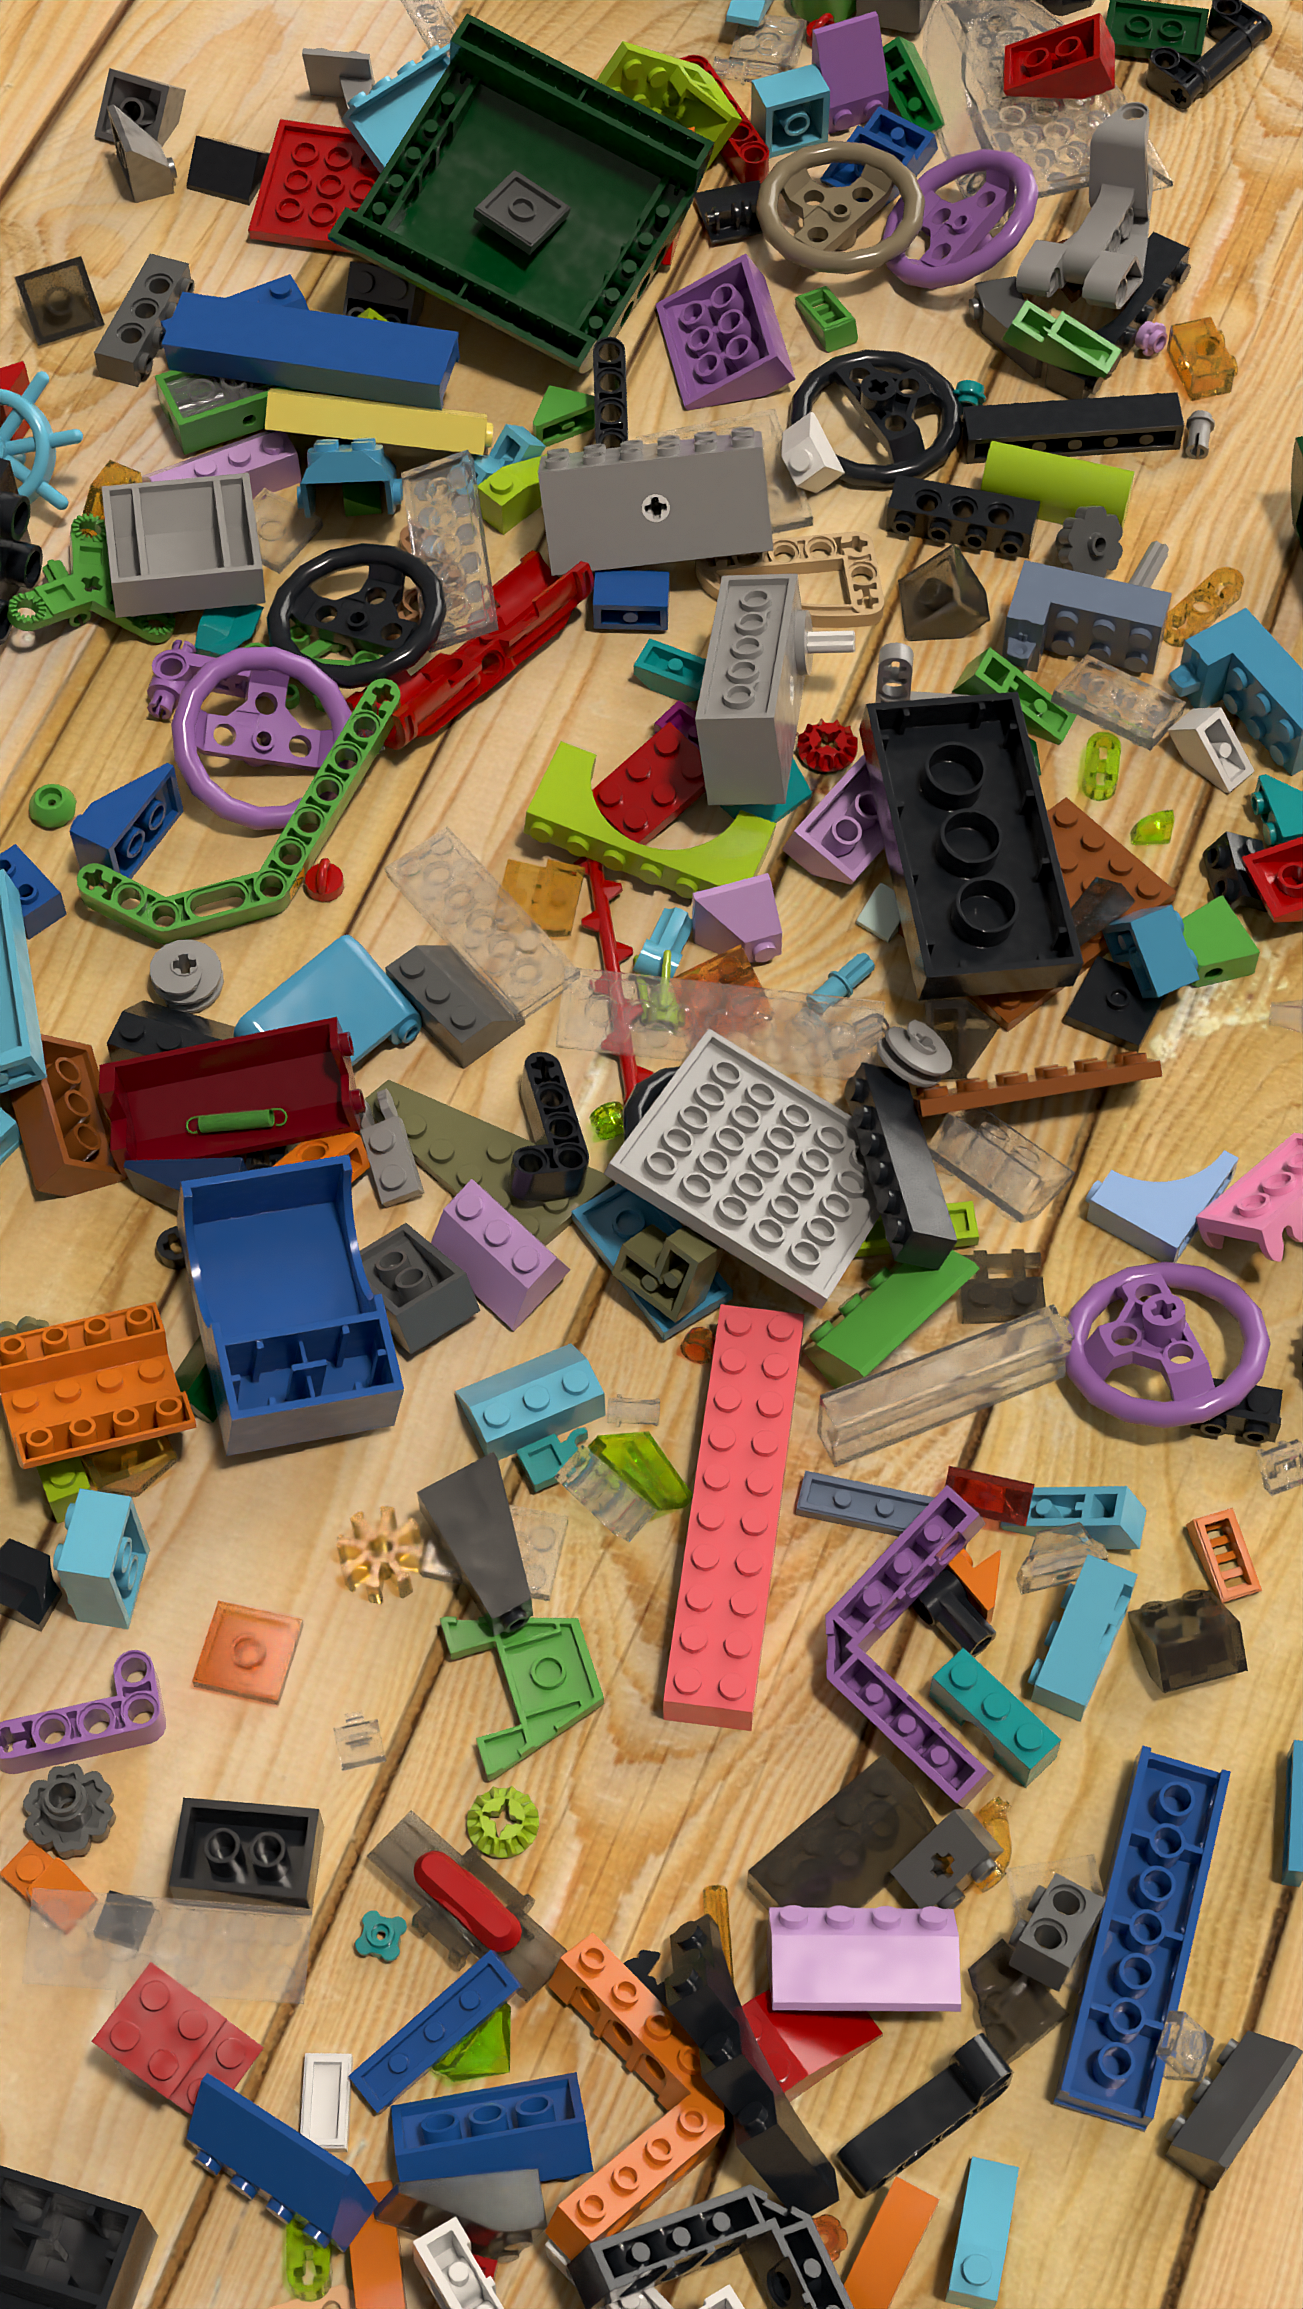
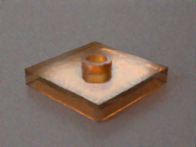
M218 1600L192 1680L194 1687L279 1706L304 1626L303 1620Z

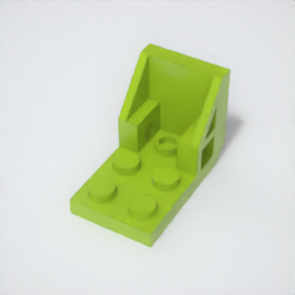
M621 42L596 80L686 128L695 127L697 134L715 142L705 172L742 121V118L713 76L700 66L628 42Z

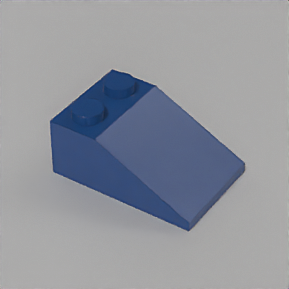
M166 763L92 802L83 814L78 815L74 819L69 832L80 870L88 864L98 863L130 879L134 877L184 812L173 765Z

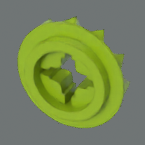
M493 1786L490 1791L483 1795H477L474 1804L468 1811L467 1829L469 1837L473 1844L486 1855L496 1858L516 1856L525 1851L537 1836L539 1829L538 1809H536L528 1794L517 1791L513 1786L509 1788H496ZM505 1806H508L510 1819L516 1821L514 1825L506 1824L504 1831L500 1833V1837H497L496 1822L489 1818L492 1816L499 1817L502 1810H505Z

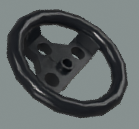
M865 349L835 356L808 373L792 397L789 426H792L805 415L812 412L813 404L823 389L836 382L888 452L891 462L888 465L857 463L835 454L845 472L838 479L852 485L887 488L894 486L897 474L921 479L947 461L962 435L963 407L959 402L958 396L953 393L952 383L929 363L898 351ZM854 379H863L861 384L852 381ZM909 389L915 391L916 393L904 394L901 391ZM933 403L939 407L941 412L940 432L931 446L925 450L920 428L913 419L917 409ZM898 426L903 430L895 432L887 428Z
M368 543L350 545L328 550L300 565L278 588L266 617L270 647H277L311 660L335 681L339 688L354 689L369 686L377 679L385 678L389 680L415 666L438 640L447 614L443 583L423 559L396 546ZM369 566L368 578L359 592L332 600L318 596L310 588L315 583L338 571ZM405 576L413 581L422 594L424 610L417 622L401 619L396 611L403 599ZM375 599H384L381 603L370 604ZM326 617H335L332 621L321 622ZM291 619L307 635L346 645L352 657L363 650L383 655V657L350 666L321 663L303 654L293 642L289 621ZM390 635H400V637H398L395 640H385Z

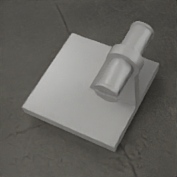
M303 48L302 50L311 95L345 98L347 109L349 110L350 107L347 103L354 96L362 91L366 95L370 94V90L375 85L370 54L357 51H330L324 48Z

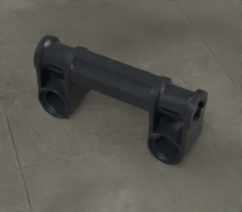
M1212 0L1207 32L1211 37L1220 41L1195 63L1180 55L1173 48L1157 47L1150 55L1145 80L1146 86L1151 91L1169 100L1177 108H1189L1198 94L1207 92L1217 81L1254 50L1255 44L1270 37L1272 25L1266 15L1256 11L1241 0Z

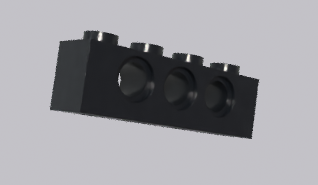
M897 474L887 508L886 531L903 536L919 537L936 542H945L972 549H981L1029 559L1037 528L1040 501Z

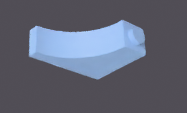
M1224 1150L1204 1170L1183 1179L1166 1182L1142 1181L1111 1170L1103 1183L1097 1180L1089 1190L1085 1200L1090 1204L1086 1220L1161 1262L1176 1263L1199 1229L1196 1216L1223 1194L1234 1177L1239 1158Z

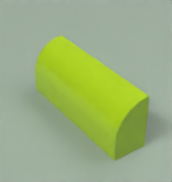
M991 441L981 490L1040 501L1038 519L1063 525L1066 518H1075L1076 510L1079 507L1102 506L1107 514L1117 516L1119 524L1123 529L1129 509L1135 471Z

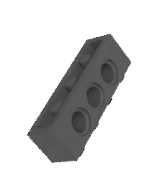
M149 254L94 351L99 377L138 387L144 375L150 373L154 357L159 349H163L161 344L164 337L160 321L173 316L182 292L194 293L195 283L191 279L189 263Z

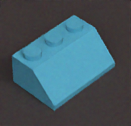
M571 1343L455 1391L484 1455L486 1456L494 1452L498 1461L517 1453L516 1450L554 1433L558 1436L606 1416L605 1393L587 1358Z

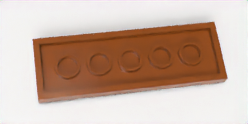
M1129 1051L1113 1054L1112 1062H1107V1059L1098 1060V1058L1073 1061L1074 1068L1067 1069V1066L1051 1064L1035 1067V1075L1028 1076L1027 1073L1009 1071L995 1074L996 1081L993 1082L974 1077L955 1081L956 1088L948 1089L947 1086H940V1084L927 1088L920 1086L916 1087L917 1094L912 1095L918 1116L925 1117L1162 1077L1160 1060L1147 1058L1146 1053Z

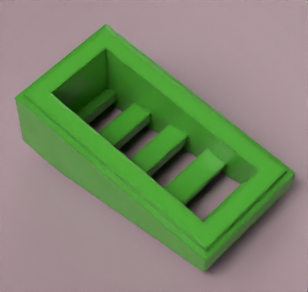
M827 286L795 297L796 305L827 352L830 353L857 342L856 319Z

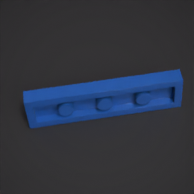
M490 1950L348 2077L376 2113L381 2114L523 1988L522 1984L494 1950Z

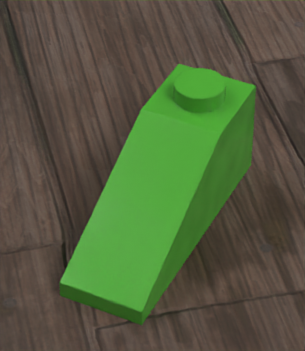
M991 647L966 665L952 690L953 693L960 695L1018 692L1027 732L1057 745L1064 741L1077 714Z

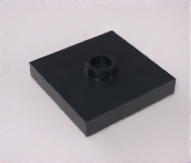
M1097 956L1066 1014L1064 1023L1138 1053L1169 993L1160 997L1142 998L1131 969Z

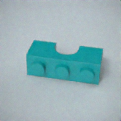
M964 1648L932 1676L929 1697L960 1726L969 1721L978 1727L994 1748L993 1758L1025 1788L1057 1758L1061 1739Z

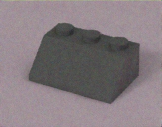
M416 945L385 967L386 975L420 1014L422 1027L463 1069L525 1025V1020L449 945Z
M1249 2030L1240 2043L1231 2038L1216 2061L1223 2068L1213 2081L1208 2076H1205L1191 2097V2100L1198 2105L1190 2117L1186 2118L1180 2114L1166 2134L1165 2138L1172 2143L1165 2157L1214 2191L1291 2075L1303 2051L1294 2045Z

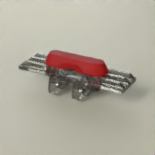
M411 1810L367 1855V1858L421 1907L413 1916L411 1927L422 1937L426 1936L429 1932L449 1950L448 1961L460 1971L466 1965V1958L470 1953L479 1960L487 1952L494 1950L522 1984L523 1988L516 1994L524 2002L528 2003L552 1978L560 1957L568 1951L527 1915L535 1904L533 1897L528 1893L523 1896L481 1858L482 1852L476 1846L471 1847L461 1855ZM494 1894H495L499 1899H501L507 1906L505 1907V1906L494 1896Z

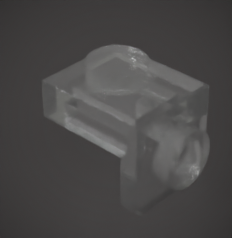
M1169 2011L1155 2054L1166 2063L1163 2074L1165 2079L1201 2082L1215 2039L1184 2011Z

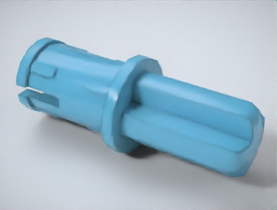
M866 953L857 954L838 972H830L828 980L805 998L808 1008L816 1016L823 1017L844 997L849 998L853 994V988L875 968V964Z

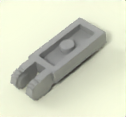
M386 1088L377 1092V1100L386 1120L375 1124L370 1105L365 1100L366 1111L365 1113H360V1124L363 1128L360 1131L381 1202L388 1208L424 1194V1190L403 1120L398 1117L391 1093Z

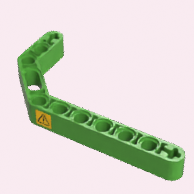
M384 678L373 681L367 687L258 872L165 897L104 865L92 863L84 866L77 875V886L83 903L90 909L163 945L177 940H188L284 912L395 725L391 715L401 707L400 689L397 684L392 680ZM377 703L382 704L379 708V716L377 715ZM361 729H369L374 732L368 738L359 737L356 733ZM343 760H350L356 763L351 769H342L337 766ZM327 791L338 795L331 801L319 798L321 793ZM306 823H314L319 826L313 833H306L300 829ZM287 855H296L300 858V861L294 865L284 864L281 860ZM99 883H103L104 889L98 886ZM90 885L94 887L93 890L89 889ZM268 887H277L282 890L276 897H267L262 894ZM239 897L244 900L243 904L237 908L200 917L193 913L199 906L227 898ZM127 899H137L140 901V904L134 909L127 910L121 907V904ZM163 916L175 919L168 927H160L155 924Z

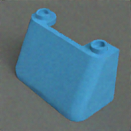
M344 935L335 940L246 1012L235 1026L234 1037L337 1017L342 1031L350 1032L354 1047V1056H350L352 1066H354L386 1038L395 1045L403 1042L409 1043L418 1035L422 1028V1022L417 1010L366 949L351 935Z

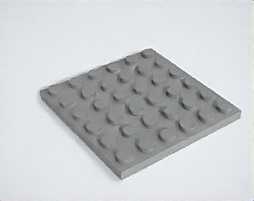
M711 1029L707 1030L612 1158L604 1172V1175L819 1309L823 1308L881 1215L877 1209V1201L872 1184L869 1182V1173L864 1156L861 1154L857 1132L852 1123V1116Z

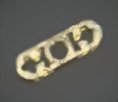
M1231 567L1216 569L1168 612L1163 640L1171 646L1184 647L1186 639L1207 629L1240 599L1244 585L1243 575ZM1220 585L1225 586L1218 595ZM1206 602L1213 609L1208 612H1200L1193 607V604ZM1187 618L1188 621L1186 624V629L1180 628L1186 622Z

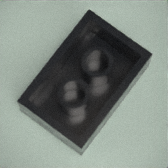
M183 1797L169 1888L175 1902L180 1904L312 1915L324 1833V1824L320 1810L315 1808Z

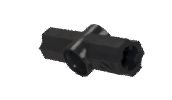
M943 1569L912 1602L914 1610L925 1623L933 1627L937 1625L959 1651L964 1648L973 1657L983 1652L996 1637V1631L968 1601V1595L961 1582L947 1569Z

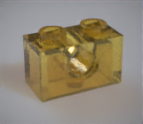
M1206 317L1171 325L1167 352L1190 401L1230 393L1234 377L1238 374L1237 361L1233 355H1229L1225 347L1224 334L1221 330H1217L1212 318Z

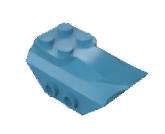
M375 438L317 440L314 447L309 448L307 451L308 467L300 486H297L298 509H304L305 518H311L316 510L317 483L383 481L385 484L388 514H394L397 505L402 504V478L397 479L396 465L384 453L383 445L376 444Z

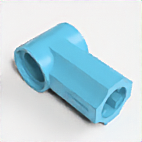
M677 907L673 909L664 908L650 940L646 939L632 971L661 983L663 953L665 950H670L671 982L683 956L680 953L693 927L692 919L689 917L688 912Z

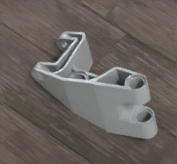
M1140 102L1127 103L1117 109L1096 128L1090 142L1089 204L1092 209L1079 230L1063 244L1038 239L1034 242L1017 273L1016 287L1019 293L1049 298L1058 288H1063L1069 282L1083 285L1082 298H1086L1087 304L1121 309L1141 285L1147 253L1153 193V169L1148 163L1147 155L1150 127L1148 106Z

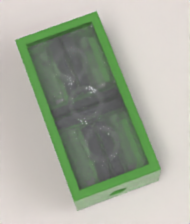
M175 370L155 376L160 406L184 455L264 429L267 396L271 388L316 393L315 391Z

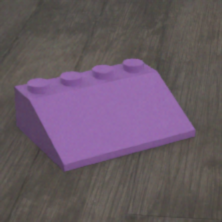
M746 253L656 303L683 404L687 410L763 397L796 380L765 277Z

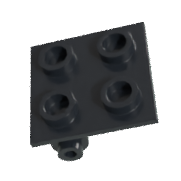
M759 180L696 193L694 199L712 244L763 233L755 213L760 187Z

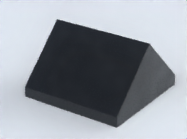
M196 136L187 179V189L250 206L260 189L270 153L215 138Z

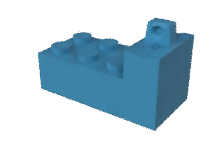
M1247 608L1186 639L1180 666L1169 674L1168 684L1180 697H1187L1194 708H1207L1223 700L1228 711L1239 717L1246 725L1249 734L1265 746L1277 765L1283 766L1291 776L1302 771L1303 669Z

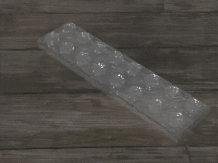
M565 966L556 1047L684 1062L707 1030L711 1029L780 1073L848 1080L855 1075L862 1062L878 1066L879 1054L877 1052V1043L881 1040L885 1002Z

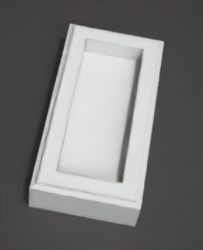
M305 2053L300 2134L328 2152H348L352 2081L348 2076L353 2070L352 2054Z

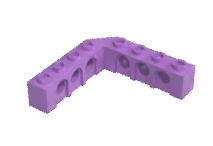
M946 1485L825 1615L828 1648L826 1668L827 1679L959 1806L965 1808L995 1775L866 1654L871 1646L986 1524L978 1512Z

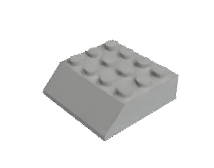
M249 473L102 486L110 576L116 618L266 603L263 568Z

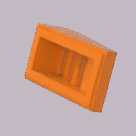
M1233 1508L1193 1519L1186 1524L1192 1544L1220 1604L1262 1591ZM1219 1528L1222 1529L1223 1536L1209 1540L1207 1532ZM1229 1544L1231 1551L1215 1556L1214 1547ZM1236 1560L1238 1567L1220 1571L1218 1564ZM1243 1575L1246 1583L1226 1588L1224 1580Z

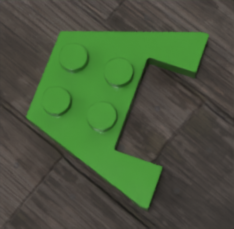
M454 1616L440 1618L451 1660L491 1648L497 1649L520 1725L476 1738L488 1781L496 1779L604 1704V1696L578 1618L529 1617L528 1622L520 1629L509 1633L503 1631L494 1636L484 1617H478V1620H457V1617Z

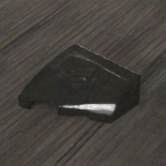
M1002 1938L968 1969L972 1988L977 1995L979 2003L978 2013L981 2025L985 2028L987 2039L1009 2065L1043 2039L1070 2014L1044 1984L1009 1966L1015 1949Z

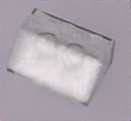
M984 1107L947 1113L928 1145L936 1169L949 1176L955 1175L966 1183L965 1188L968 1192L980 1199H988L998 1206L997 1211L1001 1216L1015 1223H1023L1036 1218L1075 1175V1172Z

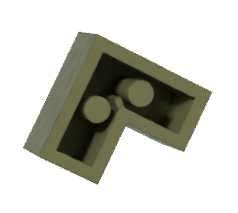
M651 1224L622 1244L611 1274L676 1323L705 1301L725 1250L686 1225L668 1236L654 1224Z

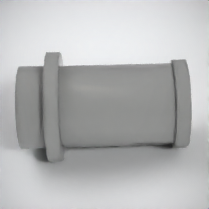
M1198 410L1193 412L1186 422L1189 434L1185 452L1186 455L1193 459H1196L1197 447L1200 448V459L1208 455L1210 432L1215 427L1212 415L1207 411Z

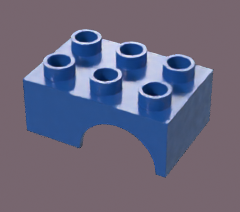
M349 1154L180 1182L177 1227L226 1456L395 1425L404 1386L382 1294L374 1295L372 1293L359 1251L352 1205V1165Z

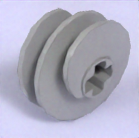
M195 940L171 942L158 950L150 963V977L153 988L159 997L165 1000L166 1006L186 1013L198 1012L213 1004L221 994L224 983L221 962L216 952L205 943Z
M913 1020L909 1022L907 1030L895 1026L890 1028L886 1032V1038L879 1040L877 1043V1052L889 1069L914 1085L925 1088L934 1087L941 1081L942 1075H945L951 1069L952 1058L947 1046L934 1030L920 1021Z

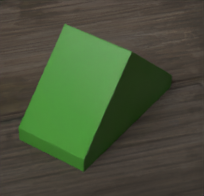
M551 385L548 386L533 420V435L548 447L595 428L593 395Z

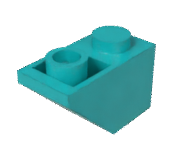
M1260 775L1255 792L1251 793V806L1254 814L1260 815L1262 819L1263 836L1266 844L1273 847L1303 837V791L1269 775Z

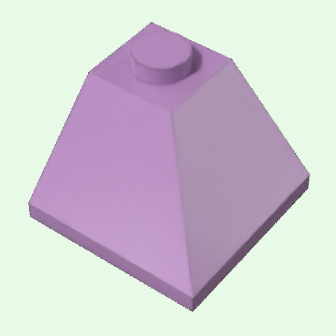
M768 873L692 893V938L695 944L744 965L756 961L766 962L775 956L782 955V929Z

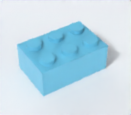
M79 1489L76 1503H70L67 1508L65 1529L68 1531L64 1544L59 1543L55 1550L53 1568L58 1572L61 1587L65 1589L68 1596V1604L72 1606L77 1621L129 1629L150 1552L133 1499L130 1496Z

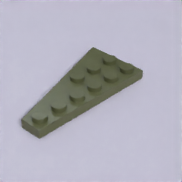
M389 1079L365 1098L366 1102L370 1105L374 1123L382 1122L386 1119L379 1106L377 1092L387 1088L393 1098L398 1117L403 1120L415 1162L454 1197L473 1179L545 1246L574 1222L571 1211L615 1186L614 1180L588 1166L584 1188L578 1195L565 1198L522 1201L515 1198L508 1189L512 1157L519 1148L534 1146L536 1143Z

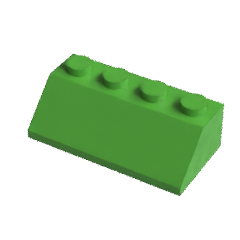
M954 1250L950 1252L939 1270L902 1262L896 1263L890 1270L885 1266L867 1281V1284L871 1287L861 1297L858 1293H855L838 1308L842 1315L832 1324L829 1320H826L810 1333L809 1337L813 1341L803 1352L834 1389L863 1379L980 1268L975 1262Z

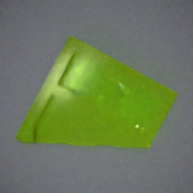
M649 1431L597 1435L589 1444L588 1448L594 1455L658 1511L685 1508L692 1501L693 1494Z

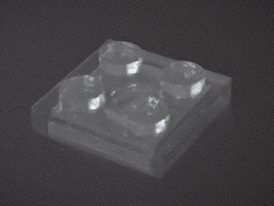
M765 14L759 27L738 24L729 55V67L775 74L796 69L806 35L807 20Z

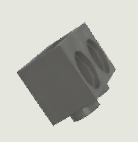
M1055 1873L1047 1889L1041 1885L1037 1887L1027 1908L1028 1911L1033 1913L1029 1922L1020 1919L1010 1937L1008 1944L1015 1947L1009 1966L1059 1992L1088 1939L1106 1899Z

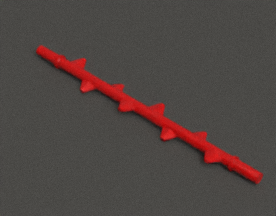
M583 856L572 864V870L576 873L589 875L595 911L581 919V926L599 933L605 975L594 982L591 988L593 993L609 997L615 1030L614 1035L601 1042V1049L619 1056L625 1091L623 1099L625 1105L634 1086L654 1073L651 1070L636 1065L630 1023L641 1016L644 1011L642 1005L625 1000L619 963L633 955V948L615 940L609 904L610 900L623 891L622 884L605 880L603 863Z

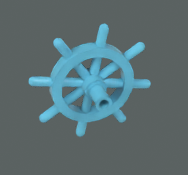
M40 371L34 376L22 395L0 389V405L13 408L0 427V458L11 462L14 476L23 483L18 488V493L27 496L30 504L41 496L58 510H64L68 507V499L48 484L55 468L56 448L80 443L83 440V434L78 429L53 433L48 419L35 405V402L49 383L48 374ZM25 419L34 437L11 441V438ZM35 452L32 470L24 466L26 461L25 453Z

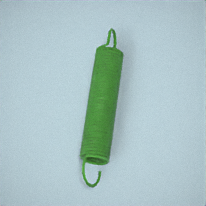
M272 1108L271 1110L200 1115L188 1119L186 1129L190 1133H198L188 1129L189 1121L194 1118H198L199 1130L202 1133L273 1127L275 1120L273 1110H281L285 1114L284 1122L276 1124V1126H282L287 1121V1114L281 1108Z

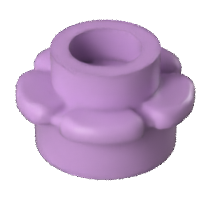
M1147 321L1139 328L1135 338V345L1143 350L1144 355L1151 356L1154 352L1158 353L1165 347L1168 338L1165 325Z

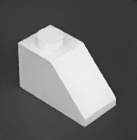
M813 412L808 413L783 431L781 456L797 487L818 493L845 474Z
M1221 707L1194 708L1168 729L1184 762L1224 793H1230L1254 772Z

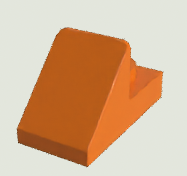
M963 1548L944 1569L949 1570L957 1577L966 1590L968 1601L990 1624L995 1607L1001 1550H998L973 1568V1561Z
M30 1840L0 1871L1 1878L66 1936L99 1902L96 1896L59 1857L53 1859L33 1840Z

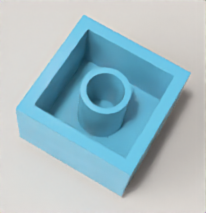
M815 63L752 80L751 124L767 145L769 158L798 151L806 146L828 142L830 89Z

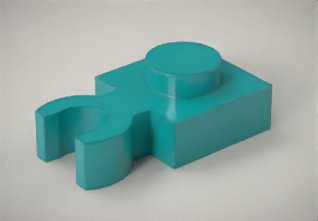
M586 1427L573 1430L567 1440L560 1443L554 1433L516 1450L517 1458L535 1492L573 1476L574 1469L572 1463L588 1464L598 1457L596 1446H591L585 1450L577 1447L578 1443L588 1439Z

